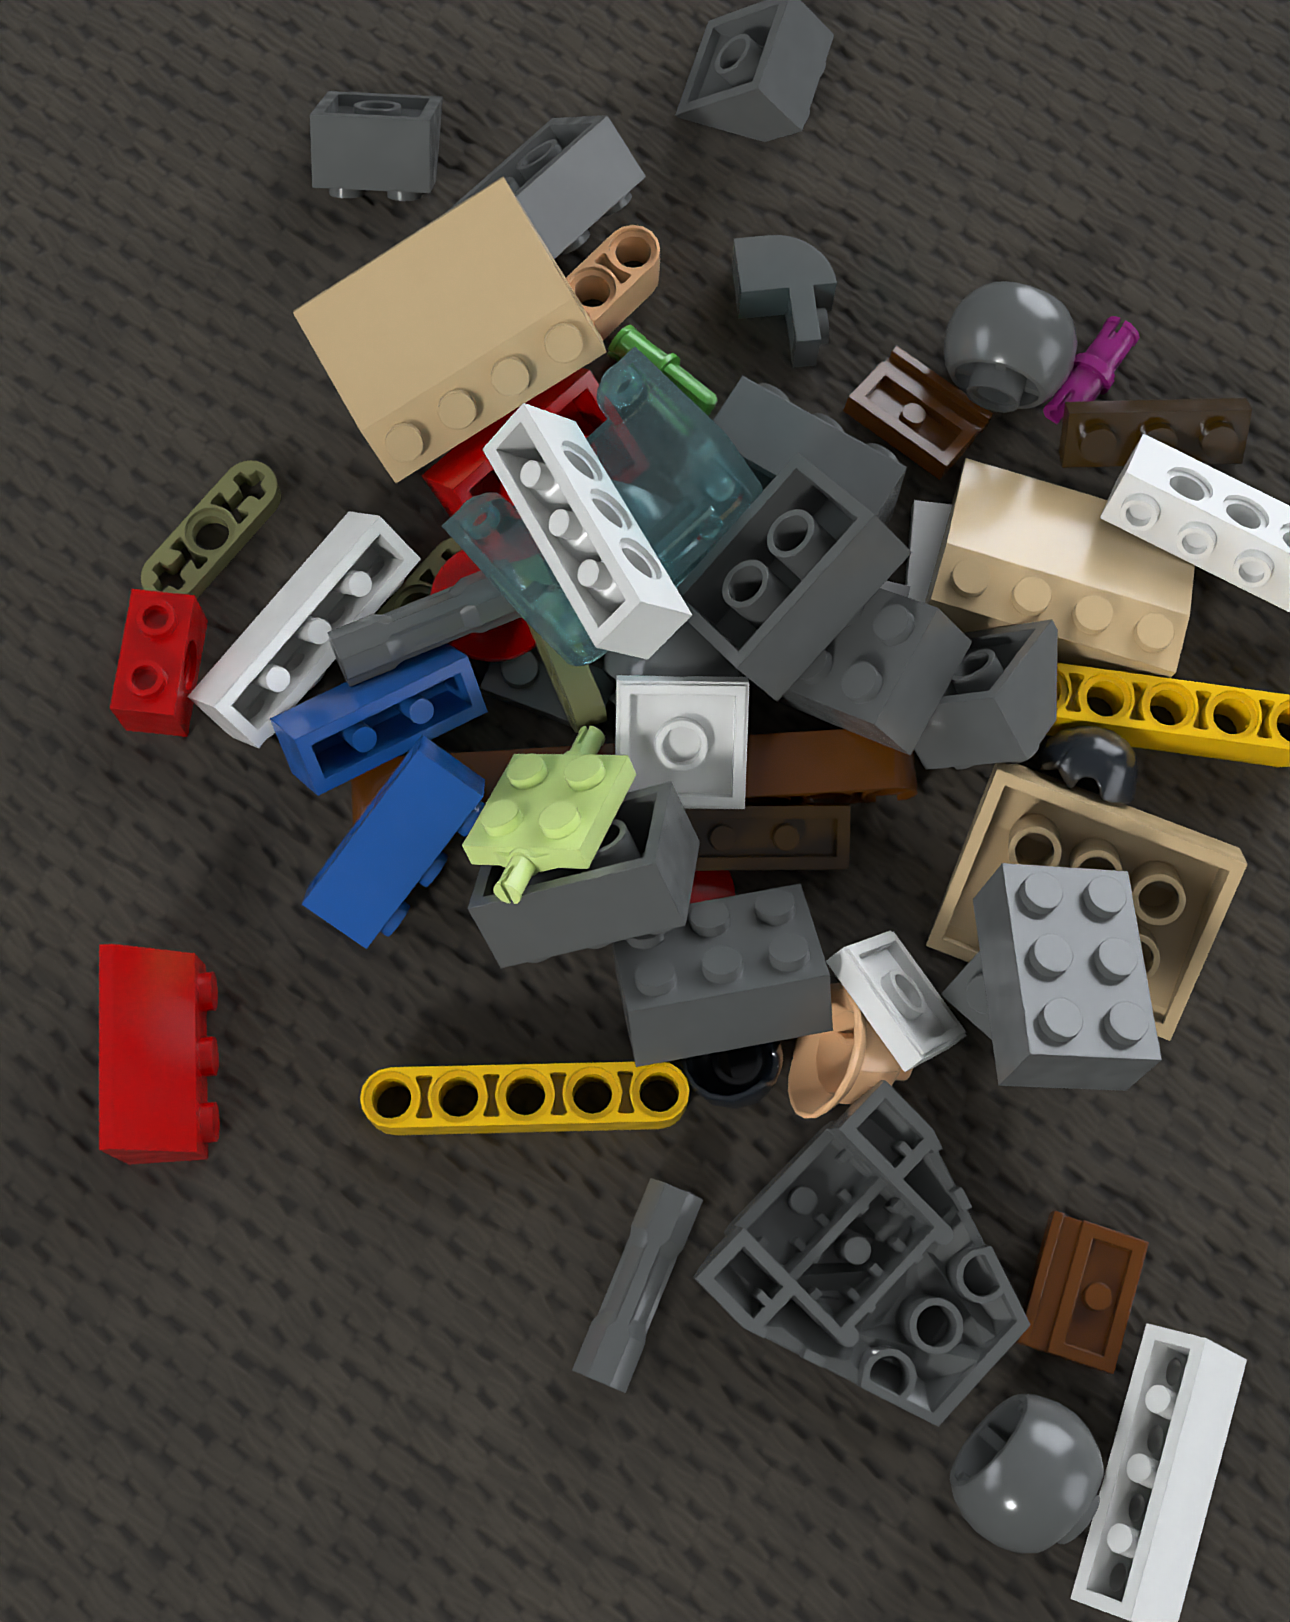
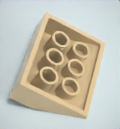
M504 176L293 311L294 316L359 430L395 483L606 353L601 335Z
M965 458L925 603L938 607L963 633L1052 619L1058 629L1057 663L1171 678L1177 670L1190 617L1195 565L1101 519L1100 516L1108 500Z
M1004 762L995 763L926 946L967 962L973 959L980 951L973 898L1002 863L1128 871L1157 1036L1170 1041L1247 867V862L1240 848L1123 803L1104 801L1099 794L1081 787L1074 786L1069 788L1065 781L1023 765H1008Z

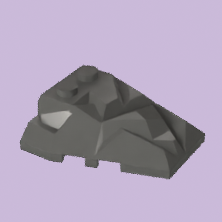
M881 1080L858 1098L838 1120L828 1122L808 1141L728 1225L723 1232L726 1236L708 1254L693 1276L741 1327L798 1354L819 1367L825 1368L857 1384V1386L938 1427L1031 1325L992 1246L985 1245L968 1211L972 1206L963 1188L956 1187L939 1153V1150L943 1148L933 1128L886 1080Z

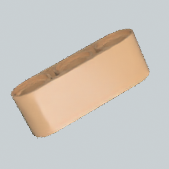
M629 225L621 227L613 232L566 277L581 303L590 299L604 302L597 307H587L582 304L601 335L602 340L611 334L658 286L660 271V246L658 239L652 231L643 226ZM629 261H638L644 265L631 268L623 264Z

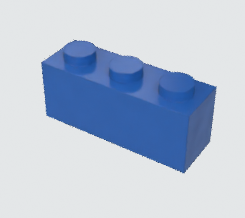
M446 643L404 660L395 669L349 687L347 682L338 685L270 718V721L292 774L319 796L410 751L421 735L432 740L488 711L468 656Z
M421 735L309 883L302 905L366 949L379 932L389 937L402 922L410 908V905L404 900L418 882L424 887H428L445 865L448 855L442 850L456 832L463 837L469 834L485 806V803L481 801L484 796L485 779L424 735Z

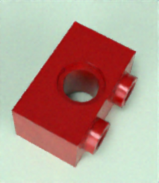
M132 589L110 704L111 711L125 730L188 737L194 702L187 696L197 686L208 619L195 595Z

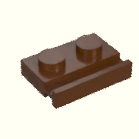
M898 346L892 350L890 357L885 362L882 361L848 396L843 409L849 416L939 480L972 445L979 433L986 429L993 416L992 412L973 403L965 393Z
M1058 1211L1050 1212L1023 1307L1031 1325L1015 1343L1043 1351V1353L1107 1375L1114 1374L1149 1242L1085 1220L1080 1221L1065 1216L1064 1213Z

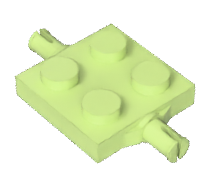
M586 726L581 727L570 751L564 754H514L466 837L462 847L471 864L500 865L505 867L504 872L493 889L494 894L501 901L509 904L511 900L514 904L520 902L531 877L538 872L556 868L588 869L636 776L628 755H597L605 742V735L594 726H589V729Z

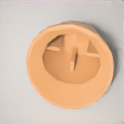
M842 983L830 984L833 1031L797 1037L788 1076V1093L795 1113L803 1118H817L834 1108L838 1103L853 1104L881 1080H886L891 1086L895 1080L906 1081L913 1070L912 1068L904 1072Z

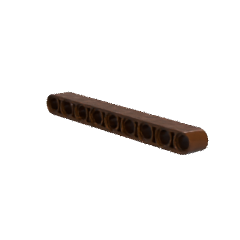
M846 729L747 735L745 803H813V800L834 799L835 803L856 804L876 802V796L897 795V801H903L918 794L914 752L911 755L905 754ZM615 743L603 744L597 755H615ZM572 746L449 754L485 779L484 796L481 801L486 804L514 754H564L570 751ZM405 756L395 757L351 779L352 825L355 824Z

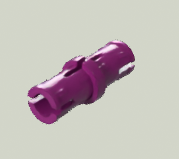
M1111 316L1106 319L1102 329L1085 353H1079L1075 356L1074 366L1067 381L1056 392L1051 401L1045 405L1043 412L1047 419L1058 424L1063 417L1065 402L1095 401L1099 394L1103 395L1110 390L1115 382L1114 372L1140 338L1138 331L1130 322L1125 320L1118 333H1116L1114 330L1120 323V317Z

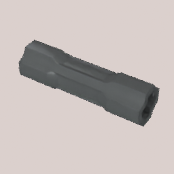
M503 561L463 577L454 586L382 615L371 614L329 631L327 634L344 678L349 687L393 670L400 662L471 633H484L526 615V605L511 568Z
M650 1178L632 1222L630 1237L598 1315L591 1322L573 1366V1371L626 1393L645 1346L646 1334L676 1259L684 1249L702 1204V1199L665 1182Z

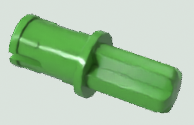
M631 324L625 326L617 333L609 345L608 350L610 351L607 355L637 376L645 384V391L652 396L657 392L692 421L702 422L709 416L717 403L716 394L679 366L680 358L676 354L671 353L667 355L647 340Z

